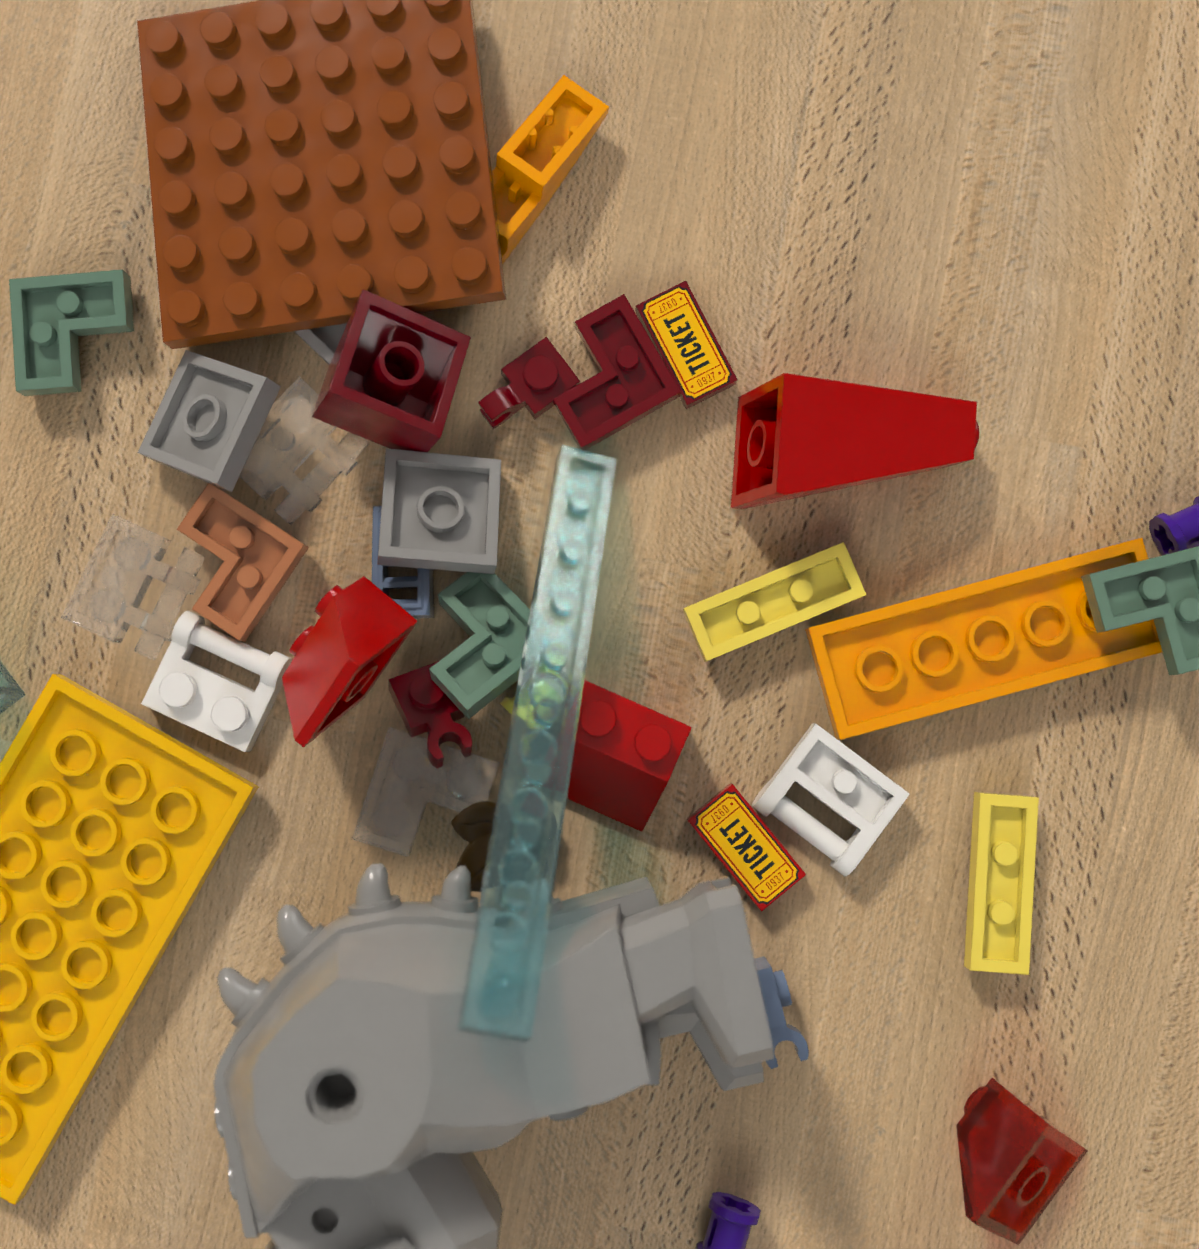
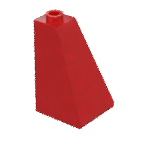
M783 373L738 397L731 508L746 509L942 469L974 460V449L979 440V426L976 422L977 402Z

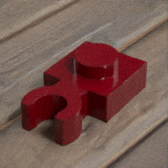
M434 662L388 679V690L410 738L427 732V757L429 762L438 769L443 767L444 762L442 750L439 748L442 743L448 741L456 743L460 747L464 758L471 756L472 737L467 728L454 722L464 718L465 715L431 679L429 669L437 663Z

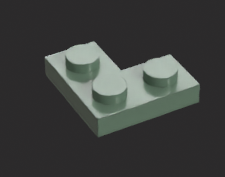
M123 269L9 279L16 392L24 396L82 392L78 336L134 332L131 276Z
M1199 546L1081 576L1097 633L1153 619L1169 675H1179L1199 670Z
M466 572L438 594L440 606L470 638L429 669L430 676L468 719L558 649V638L495 573Z

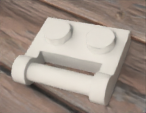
M187 610L179 617L174 626L171 636L172 641L141 704L243 752H251L283 685L282 676L292 662V659L277 651H274L271 655L228 636L205 625L203 617ZM194 647H200L260 675V682L256 690L190 661L189 658Z
M812 723L773 777L758 793L752 803V807L765 817L772 814L832 860L830 866L845 877L860 863L910 794L819 725ZM794 782L857 828L847 841L843 840L785 796Z

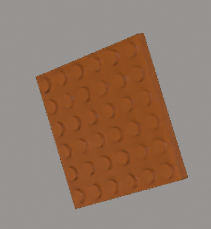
M257 0L137 21L163 343L168 347L179 349L346 324L363 289L416 313L507 300L473 0Z

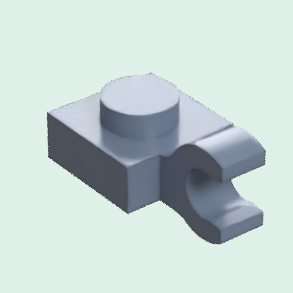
M765 956L755 958L773 1044L774 1059L767 1060L766 1063L771 1069L778 1067L775 1048L778 1043L785 1040L795 1044L796 1053L801 1061L808 1060L809 1049L805 1038L796 1027L787 1024L782 1007L792 1005L783 970L773 972Z

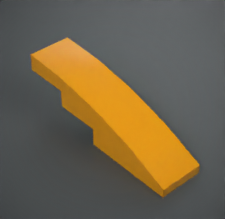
M565 75L559 79L497 153L496 167L492 170L502 264L544 210L608 114V105Z

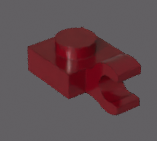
M545 337L503 367L501 375L508 385L492 391L481 399L478 404L481 407L480 412L492 429H495L523 407H526L532 417L537 419L555 406L553 398L580 384V380L550 340Z

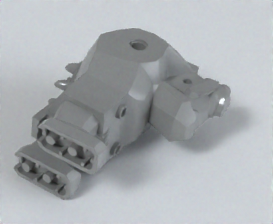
M379 863L372 864L365 870L357 887L355 903L348 906L349 913L340 916L325 927L320 923L313 928L302 916L298 908L293 905H284L277 914L278 939L285 952L280 960L284 966L271 981L262 977L259 983L256 984L243 977L233 968H223L217 978L221 998L235 1016L231 1024L237 1028L219 1061L215 1073V1120L219 1135L225 1141L229 1160V1188L233 1199L237 1200L245 1238H255L261 1233H268L271 1240L265 1249H498L502 1206L497 1191L475 1157L474 1151L500 1147L518 1136L530 1122L547 1116L557 1121L572 1119L584 1114L589 1106L608 1102L643 1085H659L661 1063L660 1038L689 1032L723 1091L764 1082L761 1062L774 1059L773 1044L743 903L737 885H731L729 876L701 882L680 899L659 905L653 887L647 877L561 901L559 898H553L547 885L541 880H536L529 886L527 905L521 908L522 913L514 915L478 907L479 899L471 896L470 872L465 865L455 868L448 874L443 882L441 894L433 896L431 902H401L399 895H391L386 867Z

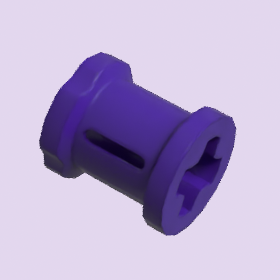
M1199 496L1195 497L1193 505L1171 515L1161 513L1149 521L1151 538L1161 555L1199 546Z
M712 1193L709 1202V1208L712 1210L705 1238L704 1241H699L696 1244L695 1249H745L751 1227L758 1224L761 1210L748 1200L732 1194Z

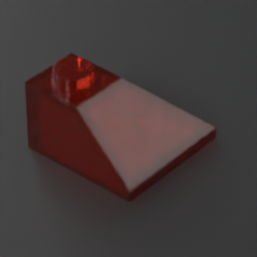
M991 1078L986 1086L979 1087L969 1096L964 1106V1115L956 1125L965 1216L975 1225L1019 1245L1088 1152L1076 1140L994 1078Z

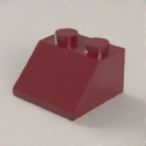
M363 289L328 367L312 417L389 449L428 452L442 436L471 337Z

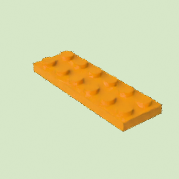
M1143 538L805 629L835 738L837 740L850 738L1162 653L1153 619L1097 633L1081 576L1149 559Z

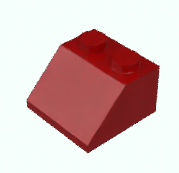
M365 576L345 589L336 585L328 591L315 608V613L320 616L315 626L312 625L305 629L289 649V652L295 657L283 674L282 681L294 740L303 748L366 697L418 622Z
M582 679L537 786L643 832L671 777L692 727Z

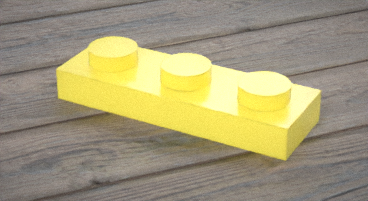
M842 542L687 606L683 609V612L704 662L861 598L866 595V592L846 545Z
M974 792L964 967L970 971L1029 975L1038 797Z

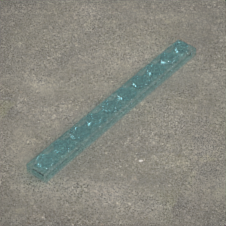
M563 444L556 458L457 1029L459 1031L524 1043L531 1039L617 462L615 458Z

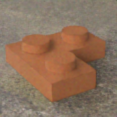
M210 483L206 485L176 529L224 561L192 610L242 642H246L309 548L219 487Z

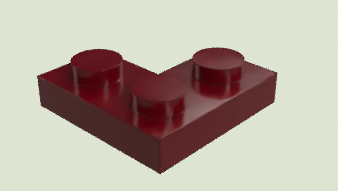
M625 294L575 321V329L600 373L553 398V401L578 447L583 452L679 398L681 391Z

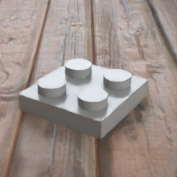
M186 350L137 453L232 492L281 386L267 377Z
M386 449L377 565L494 574L497 567L501 460Z

